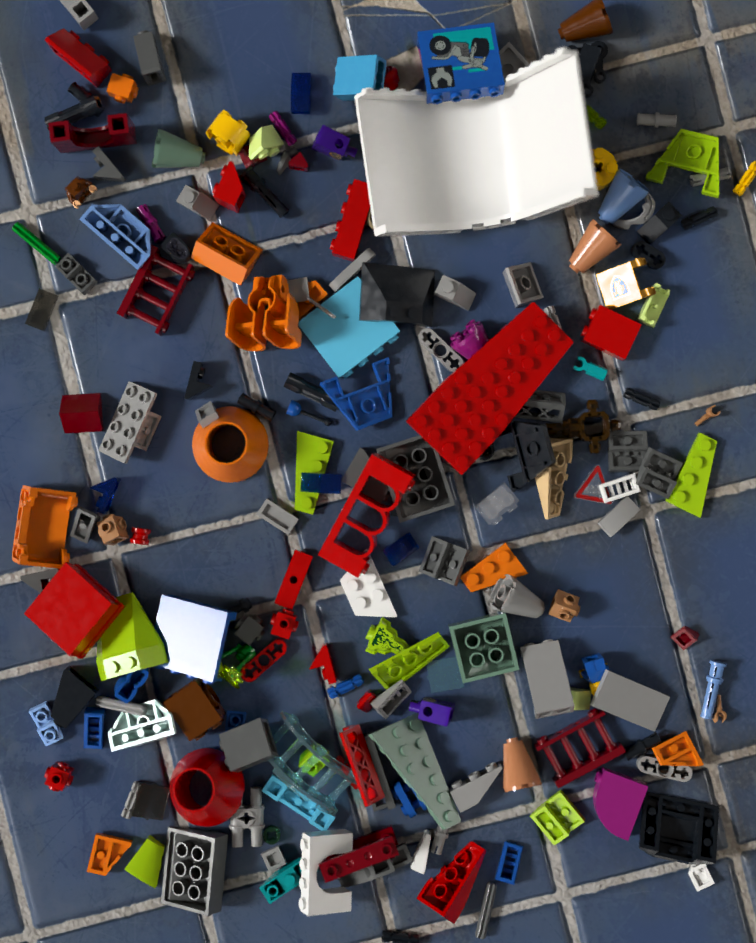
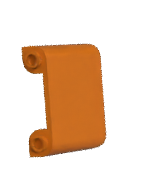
M23 485L12 549V560L15 563L59 569L65 562L69 563L70 554L65 549L70 511H73L78 505L76 492Z

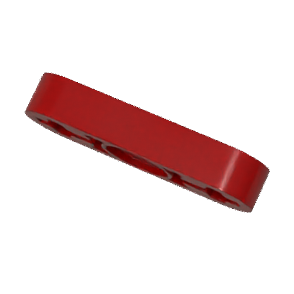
M280 638L274 639L242 668V679L246 682H252L285 654L287 643ZM275 643H277L278 645L280 643L283 644V651L280 652L278 650L273 654L274 656H276L275 659H273L272 655L268 651H266L267 649H269L270 652L274 650ZM267 655L270 660L269 664L261 665L258 660L259 657ZM255 661L258 668L253 672L254 677H247L245 669L251 670L255 666L252 662Z

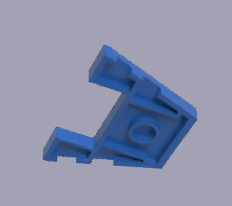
M389 357L371 364L378 383L344 395L337 376L320 382V386L356 431L393 417Z

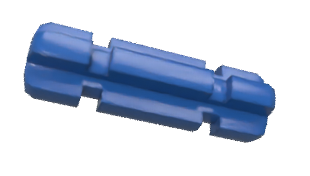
M360 674L353 676V679H346L336 684V687L328 688V695L331 699L338 697V694L342 695L354 689L356 685L357 687L363 685L364 680Z

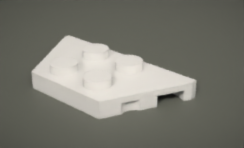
M371 555L368 556L370 557L368 561L370 567L365 575L361 574L357 578L346 572L340 579L355 616L397 617Z

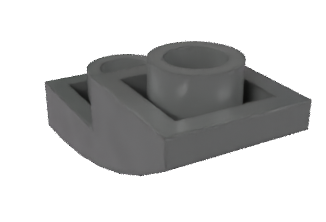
M69 253L55 265L84 296L98 283Z

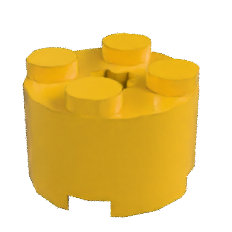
M222 110L206 131L209 139L212 137L217 142L216 146L230 155L234 153L236 156L247 143L251 134L246 130L248 126L243 121L234 120L232 115L225 110Z
M597 147L592 149L594 168H599V171L595 172L597 189L599 191L606 188L614 179L618 170V164L613 154Z

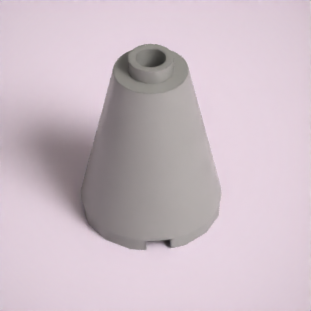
M506 574L504 579L500 578L497 581L490 596L493 598V604L490 603L493 610L530 618H538L544 613V602L514 576Z

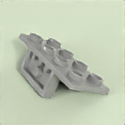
M128 382L99 447L100 452L127 464L134 447L147 451L162 417L150 411L157 393L133 382Z

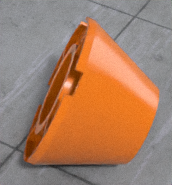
M234 406L217 408L219 418L204 428L198 423L194 431L192 440L194 458L198 466L215 480L228 483L246 480L254 475L266 460L269 449L266 429L258 417L246 409ZM232 425L242 431L246 446L239 459L234 462L225 463L220 461L213 453L212 439L220 428Z

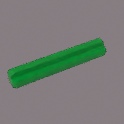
M16 222L13 225L12 230L52 264L56 265L60 261L61 257L21 223Z

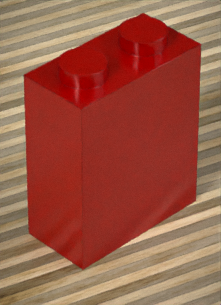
M602 305L593 308L588 317L591 321L588 326H584L580 334L583 336L581 342L621 361L625 360L642 324Z

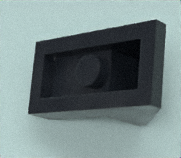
M193 361L185 399L192 400L213 387L212 385L199 382L205 374V368H203V364Z

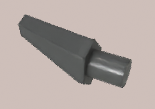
M295 147L287 152L283 150L276 169L279 176L289 166L291 158L298 154Z

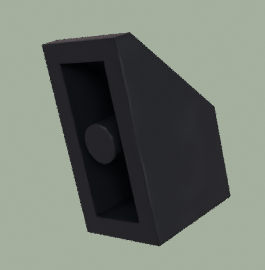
M668 202L636 232L646 243L651 245L682 215Z

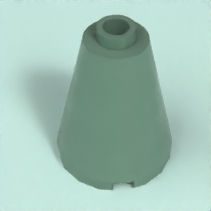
M158 129L152 168L199 167L200 163L204 164L206 152H202L203 148L167 131Z

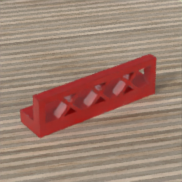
M360 724L349 725L342 728L343 731L339 735L364 806L368 807L383 799L385 795Z

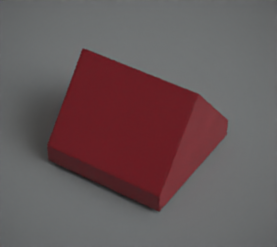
M301 152L289 161V168L291 170L309 171L308 163Z

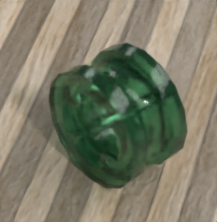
M275 825L266 827L263 833L264 841L270 845L276 844L280 839V829ZM275 831V836L277 837L269 839L267 832Z

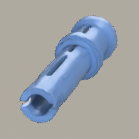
M710 660L709 662L711 664L709 675L706 676L708 685L700 717L711 720L713 718L719 685L723 683L724 667H727V663L717 660Z

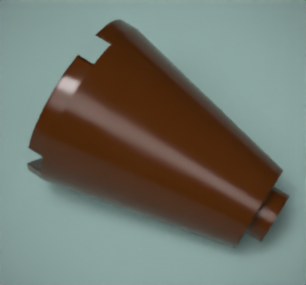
M592 0L560 23L561 28L558 29L561 40L565 39L566 42L606 36L613 33L603 0Z

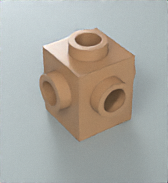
M109 514L104 516L103 520L97 522L98 534L102 538L103 544L114 546L129 538L126 530L127 524L123 517Z
M558 589L551 601L549 615L571 622L574 616L577 617L581 608L578 605L580 597Z

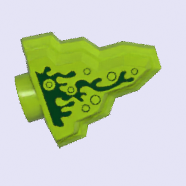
M384 617L380 619L377 626L371 625L365 639L369 640L365 651L374 655L376 653L386 655L390 652L398 654L409 648L407 642L398 637L397 630L391 627V622Z

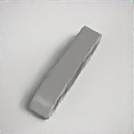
M370 247L366 249L329 286L335 292H338L362 270V262L369 263L376 254Z
M425 328L420 331L418 336L419 342L448 371L453 373L457 369L456 367H450L451 362L448 359L446 362L442 360L448 356L449 352L453 354L450 356L453 361L456 359L459 361L458 366L463 364L462 358L432 329ZM431 333V340L434 342L437 339L439 342L435 343L431 349L429 346L432 344L428 340L424 342L422 334ZM438 345H443L446 348V354L443 356L437 355L435 348Z
M643 754L636 760L637 768L641 772L687 782L693 774L689 766H669L668 772L661 773L657 758L651 755ZM647 759L650 764L655 765V771H653L654 768L652 766L644 768L641 762H645ZM674 768L680 771L685 768L687 774H683V777H681L678 772H674Z

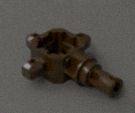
M596 399L587 401L586 409H588V412L581 413L578 418H568L562 421V423H545L547 428L551 429L548 430L549 435L563 434V436L579 437L583 442L590 441L588 446L591 454L600 452L601 444H599V441L606 440L610 436V430L618 431L621 429V421L610 420L609 422V415L604 411L597 412L599 407ZM586 417H601L602 436H586L584 427Z

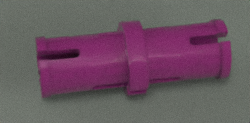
M147 204L137 207L136 212L141 217L144 225L150 229L154 242L158 243V241L164 240L166 236L157 224V218L153 217Z

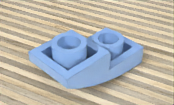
M47 701L29 709V713L38 727L37 732L45 746L63 739L64 736L60 727L53 722L54 719L51 717L52 709Z

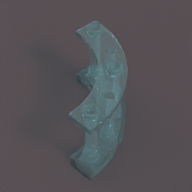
M282 711L280 715L285 723L273 735L274 743L276 744L289 729L298 739L281 757L278 756L268 760L275 768L273 772L303 800L307 802L310 799L317 804V809L334 816L338 812L335 800L351 783L357 785L352 769L329 755L322 745H318L300 725L296 715ZM304 745L313 755L297 772H293L286 762ZM320 760L330 769L314 786H310L302 778ZM336 773L345 778L330 795L319 792Z

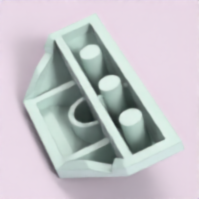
M157 699L141 703L147 706L145 716L121 712L108 732L111 751L136 747L175 735L176 728L173 714Z

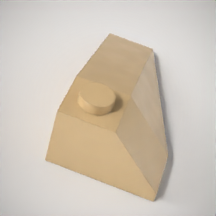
M550 438L556 463L535 478L545 519L560 516L564 498L563 483L565 480H568L569 475L566 474L568 463L572 461L573 438Z

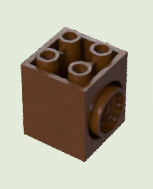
M201 678L194 679L163 702L168 711L173 714V718L189 741L194 738L197 741L206 735L207 729L210 727L214 730L220 726L226 714L213 688L209 684L204 683Z

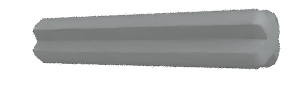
M98 696L96 698L95 704L98 707L138 716H145L147 713L146 705L133 702L124 703L119 699Z

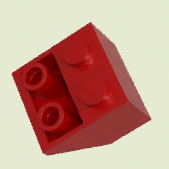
M229 161L228 165H224L221 171L222 178L220 183L217 182L212 193H214L213 197L219 205L239 213L246 194L234 163Z

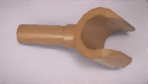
M716 405L710 406L706 409V414L694 424L699 426L706 419L718 416L721 411L713 414L712 408Z
M717 695V712L713 715L712 719L716 723L718 716H720L723 723L727 718V714L722 710L721 695Z

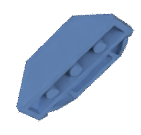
M121 204L91 205L79 219L137 270L151 256L150 229Z

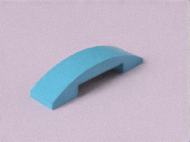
M273 774L261 790L275 801L279 800L309 820L310 824L321 831H326L336 818L335 815L309 795Z

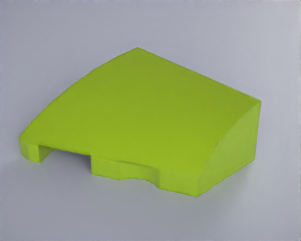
M149 835L125 867V870L147 885L156 888L159 882L158 878L165 845Z

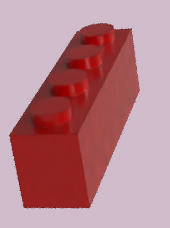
M354 179L353 184L349 183L346 192V195H349L348 201L343 202L341 213H343L342 221L338 220L335 229L338 234L336 239H332L330 245L332 256L352 262L356 258L367 222V215L371 208L367 183Z

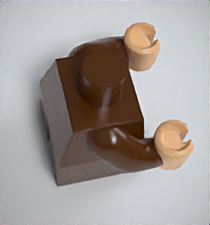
M77 176L65 187V190L67 191L66 194L69 202L78 209L86 200L85 197L88 198L97 191V187L89 180Z

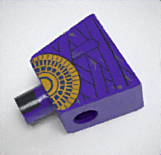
M322 125L311 148L337 160H341L343 155L354 160L358 151L357 148L348 145L349 137L325 125Z
M424 697L421 702L411 699L409 711L419 713V720L448 727L452 721L455 703ZM427 707L432 709V713L428 712Z

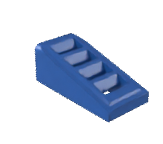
M87 707L84 712V748L103 749L105 708ZM90 723H99V725H90ZM89 731H99V733H89ZM89 738H99V741H89Z
M504 841L495 880L512 885L515 884L523 846ZM507 848L518 851L517 855L507 852ZM505 856L515 858V862L505 860ZM503 864L513 866V870L504 868ZM502 871L510 873L511 877L501 875Z

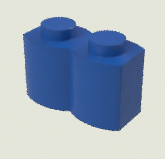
M146 668L121 676L115 684V697L124 703L130 702L135 697L137 688L146 682L149 669Z

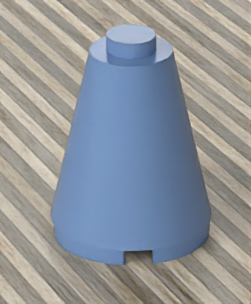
M619 169L598 211L600 214L599 219L606 224L609 222L613 224L645 198L649 193V189L639 180L636 181L632 178L631 174L623 169Z

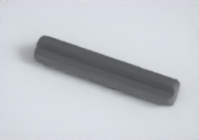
M488 881L486 884L475 936L480 939L486 938L497 884Z

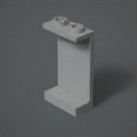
M548 639L540 644L528 643L521 647L520 654L523 657L534 705L535 719L574 712L575 706L559 641Z

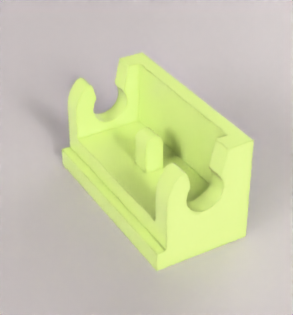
M658 283L652 286L655 288L656 294L646 298L637 317V321L652 328L655 327L670 295V290L661 288V285Z

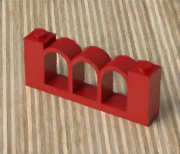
M376 452L371 454L318 555L357 578L361 574L365 575L370 567V564H368L370 557L368 556L377 546L376 535L388 526L390 521L389 511L399 505L403 494L407 490H412L416 482L413 480L415 474ZM371 476L394 490L396 494L394 504H381L362 493ZM358 500L381 513L383 524L380 528H370L350 516ZM345 523L368 536L370 540L368 551H358L337 539Z

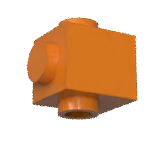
M112 73L106 92L115 101L125 104L126 102L132 103L133 98L137 97L139 88L132 76L127 74L120 76Z

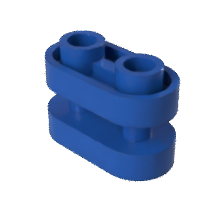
M400 781L393 784L394 788L391 791L395 799H400L403 804L400 808L405 817L409 815L410 818L418 815L416 809L422 807L424 811L428 809L418 798L411 802L407 792L413 789L409 788L407 784L402 785Z

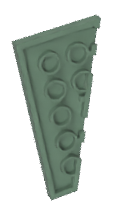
M419 713L410 715L368 734L377 743L379 750L388 757L391 765L409 788L411 787L417 794L416 797L429 809L428 812L442 830L461 822L423 723L418 719Z

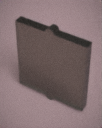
M139 782L131 816L145 818L146 820L155 819L163 821L170 787L160 786L156 783L147 784Z

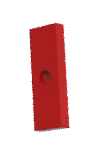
M295 549L274 602L275 604L290 610L293 609L312 561V555ZM292 576L297 577L296 583L291 582L290 578Z

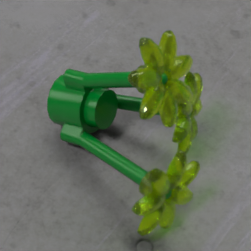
M238 644L235 648L222 654V658L237 652L235 656L240 664L236 668L232 666L231 669L224 665V670L222 673L220 672V676L237 689L240 688L238 683H244L240 678L242 676L240 670L256 655L255 650L248 644L243 646Z

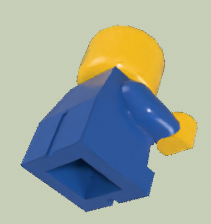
M600 653L581 658L584 669L579 670L580 677L590 682L589 685L593 696L605 669L609 670L608 663L604 662V658Z

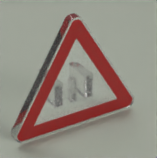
M600 465L594 466L574 494L575 499L607 505L612 504V501L604 503L598 486L605 483ZM605 487L607 496L609 498L611 496L608 487Z

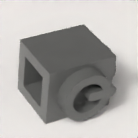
M245 613L234 627L237 630L235 635L249 646L255 639L259 641L265 633L263 631L265 627L262 624L264 622L263 619L256 614L248 616Z

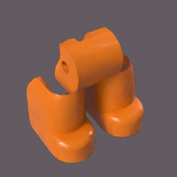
M273 275L267 278L263 276L254 277L253 290L249 294L248 304L244 303L240 297H237L228 307L225 330L226 338L237 347L252 352L265 350L267 340L274 346L282 349L299 348L302 341V332L298 328L299 308L295 298L289 293L287 279L284 275Z

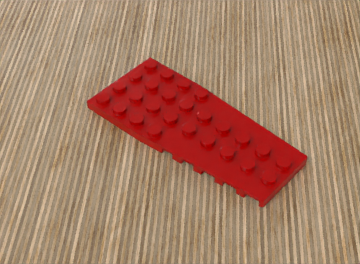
M531 302L511 322L505 325L501 331L489 339L482 348L477 350L472 357L450 374L406 422L460 475H463L504 431L571 347L573 341L535 302Z

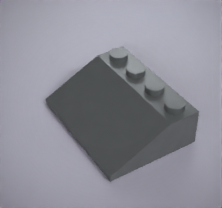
M420 435L376 449L379 455L415 474L413 480L416 482L412 490H407L403 494L401 502L395 508L400 523L455 505L440 455ZM388 486L394 503L396 499V494L394 490L390 486Z
M168 827L161 904L205 916L221 911L228 834L213 830Z

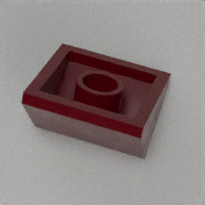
M101 393L62 395L59 415L65 434L103 431Z

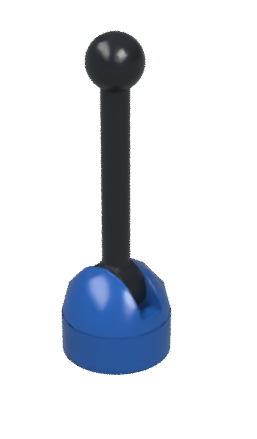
M291 400L286 412L290 416H297L301 413L323 422L326 426L332 424L331 419H324L302 410L301 405L294 400Z

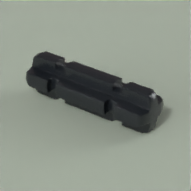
M712 206L707 208L706 211L703 210L690 216V219L687 217L681 220L682 228L688 230L693 225L695 227L708 221L709 218L717 217V209Z
M626 388L623 393L624 398L632 399V401L645 407L649 406L652 410H657L660 406L659 400L651 399L650 396L638 391L634 392L631 388Z
M386 930L382 932V942L419 943L418 934L408 935L409 933L394 931L390 933L391 931Z

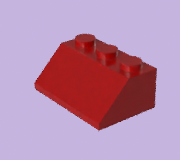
M63 28L47 36L45 41L52 51L97 88L112 71L108 65L110 62L103 55L98 57L94 53V48L88 43H81L79 41L80 37L72 30L68 32Z

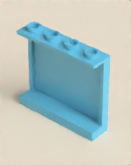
M358 276L321 304V306L336 315L335 319L319 308H316L301 319L298 325L339 379L342 377L346 379L354 373L352 369L356 366L360 368L369 361L367 359L372 354L378 355L384 350L382 346L388 342L390 344L395 342L399 338L398 334L400 333L394 322L359 321L361 279Z

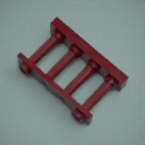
M151 245V256L137 271L116 314L126 319L128 316L133 315L157 327L155 333L161 336L162 333H166L170 325L168 321L188 281H192L195 271H193L194 266L188 264L185 269L161 257V254H159L160 250ZM160 264L182 275L178 286L152 274L151 269L153 265ZM145 281H151L173 292L174 294L170 302L167 303L145 292L142 288ZM142 298L164 309L165 312L161 320L136 309L134 306L136 299Z
M594 708L587 713V716L548 737L547 735L537 739V743L534 744L537 751L544 750L556 773L552 779L557 788L570 783L626 752L620 742L616 743L611 739L601 720V717L606 715L603 710ZM593 721L606 744V749L601 752L596 751L584 729V726ZM576 730L590 754L589 758L584 761L579 760L567 738V735ZM558 740L561 741L573 763L572 767L567 770L562 769L550 747L552 743Z
M392 825L353 839V851L330 855L323 862L319 863L325 883L399 855L396 847L398 840Z

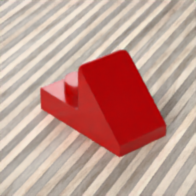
M325 643L316 655L309 670L324 666V669H322L323 678L328 680L329 684L337 682L328 645Z

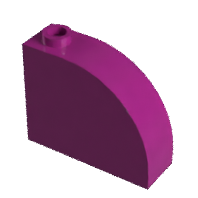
M602 767L600 771H597L594 779L596 782L593 791L594 809L608 831L628 841L648 786L645 782Z

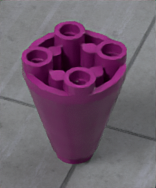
M474 319L465 325L466 329L461 333L458 331L450 337L452 349L467 360L489 340L483 324L480 321L476 322Z

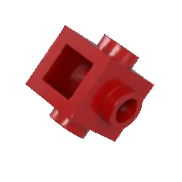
M283 608V611L279 610L277 614L273 613L270 622L273 627L270 634L289 640L291 633L296 632L299 621H296L297 616L293 615L294 611ZM282 621H287L288 625H283Z
M55 762L51 767L48 766L44 775L47 778L45 785H48L49 789L56 792L63 791L67 786L70 787L74 779L72 775L74 768L64 762Z

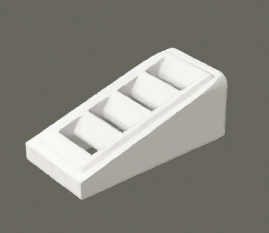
M628 474L599 484L604 503L641 492L640 486L636 485V474ZM628 479L630 482L631 490L628 489L626 480ZM619 482H622L625 490V492L623 493L621 491ZM613 484L616 485V489H617V492H618L617 495H615V493H614L613 486H612ZM607 486L609 487L611 493V497L609 498L605 490V487Z
M428 829L424 831L412 857L413 862L410 863L411 869L421 874H425L431 840L430 830Z

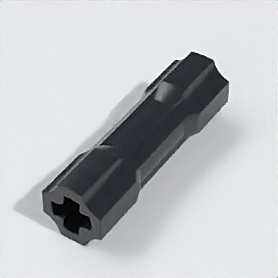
M92 96L63 111L46 116L45 123L47 129L49 130L48 123L68 120L70 124H73L84 118L94 116L104 111L103 105L98 96Z
M290 372L284 384L285 388L336 412L338 407L323 388Z

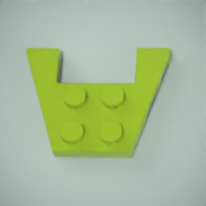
M680 129L666 148L664 154L656 161L652 170L647 173L646 180L663 184L668 166L704 174L707 177L701 193L719 199V138Z

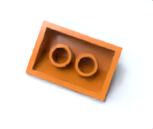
M212 222L197 239L190 258L241 286L252 271L263 249Z

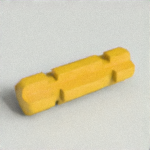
M756 161L750 164L749 169L746 170L739 180V184L733 189L736 195H743L746 188L755 178Z

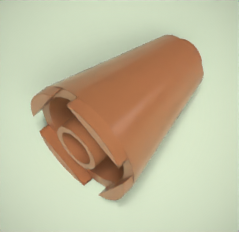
M592 219L569 259L571 262L569 267L577 274L579 271L584 273L618 249L622 244Z
M518 737L507 739V743L503 744L504 792L542 785L523 741H518Z

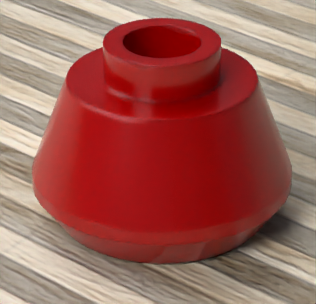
M387 66L384 88H389L390 91H393L398 87L400 81L396 67Z

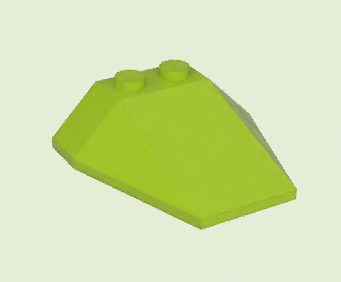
M133 592L116 597L125 605V608L97 641L96 664L101 682L168 663L164 643Z

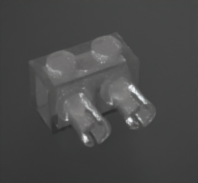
M502 483L476 504L474 508L488 525L492 523L496 525L503 519L501 515L506 511L511 513L518 507L516 503L519 502V499L506 483Z

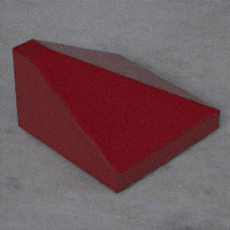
M684 625L672 634L671 638L685 650L698 640L700 634Z

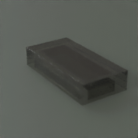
M39 288L25 324L45 332L59 296Z

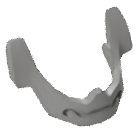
M648 193L644 198L645 203L642 205L643 212L640 216L629 220H617L613 223V226L628 230L632 224H644L652 217L655 210V201Z

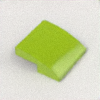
M562 790L556 792L530 815L554 846L568 837L572 830L585 822L584 816Z

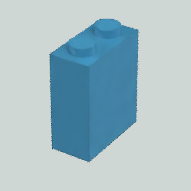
M378 55L338 57L335 67L336 75L333 95L343 101L355 100L354 96L362 92L361 90L371 87L373 90L384 88L387 61Z

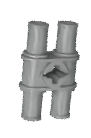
M251 787V804L245 806L242 797L239 809L230 818L229 828L232 830V847H243V829L245 828L251 829V846H262V829L265 827V806L262 804V787ZM245 813L252 816L249 818V821H246L245 817H243Z

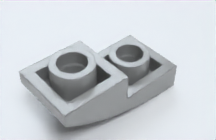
M626 496L597 524L609 537H612L640 509Z

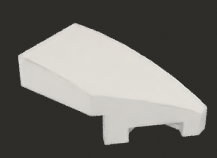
M691 864L688 872L697 892L715 884L706 864Z

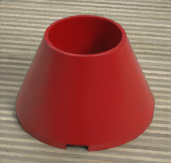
M213 748L194 750L178 762L170 780L172 803L176 811L186 821L194 825L211 827L222 824L229 820L241 805L243 792H245L244 776L242 771L237 773L230 772L227 769L224 752ZM198 770L204 772L210 778L213 785V794L206 806L196 803L191 797L189 790L190 780Z

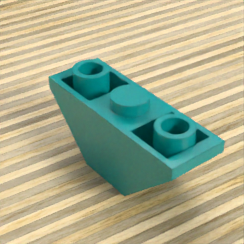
M302 857L290 861L275 871L259 887L269 904L299 885L302 872L300 869V859Z

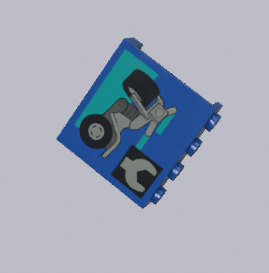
M494 22L417 32V47L420 49L427 91V104H440L447 101L458 102L463 99L476 100L481 97H498L503 95L505 82Z

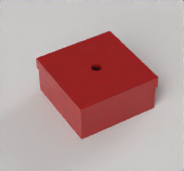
M65 562L24 614L69 656L83 659L125 608V605L79 564Z

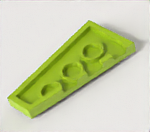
M297 431L295 510L311 515L314 514L334 441Z
M702 433L697 434L675 479L677 484L669 499L666 498L665 500L698 518H701L717 444L716 440Z
M437 632L375 665L369 671L387 690L401 679L404 682L450 646L441 634Z

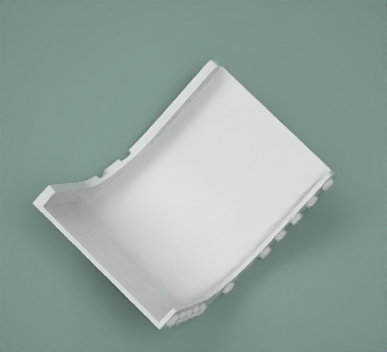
M568 47L559 48L556 50V53L545 55L542 60L532 62L531 66L520 68L517 73L506 75V78H504V93L498 97L488 96L476 100L463 99L458 102L447 101L440 104H427V91L422 92L421 89L412 91L397 89L390 91L389 88L373 90L371 87L361 90L362 92L355 95L375 237L453 234L472 229V227L473 231L516 224L517 220L528 221L597 197L598 189L577 50H569Z

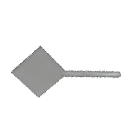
M307 277L287 281L289 293L295 298L297 303L309 301L333 319L336 318V315L310 298Z

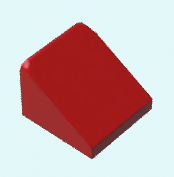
M368 690L357 702V708L366 713L372 709L370 702L377 696L371 690Z

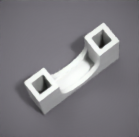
M346 829L303 832L300 841L302 850L300 869L302 872L299 880L301 889L299 908L301 912L307 916L350 912L352 892L345 887L321 889L317 883L316 874L319 863L326 857L353 851V833Z

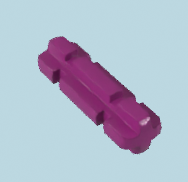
M278 111L272 112L269 115V119L272 123H275L276 129L285 138L288 146L294 145L297 142L294 134H291V130L285 121L281 119Z

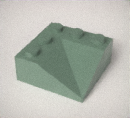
M497 612L448 624L463 683L519 670L506 613Z

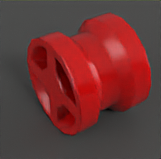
M132 527L133 535L130 538V543L149 545L148 535L151 533V529Z

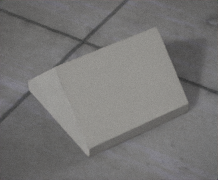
M531 262L504 269L503 275L515 308L544 298Z

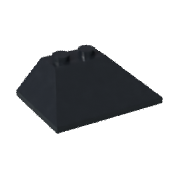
M362 262L359 321H388L413 324V326L432 327L435 270Z
M647 791L642 805L639 849L652 857L685 864H715L719 806Z

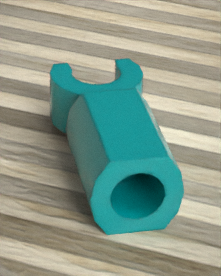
M577 357V360L582 362V366H573L575 371L583 370L585 374L601 381L605 379L608 369L592 362L587 363L583 357Z

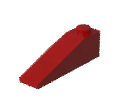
M470 841L454 856V860L449 865H444L436 877H431L426 882L416 899L455 924L466 905L487 850Z

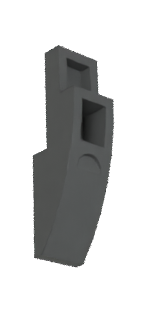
M406 842L396 846L399 855L338 878L341 887H350L395 872V869L413 862Z

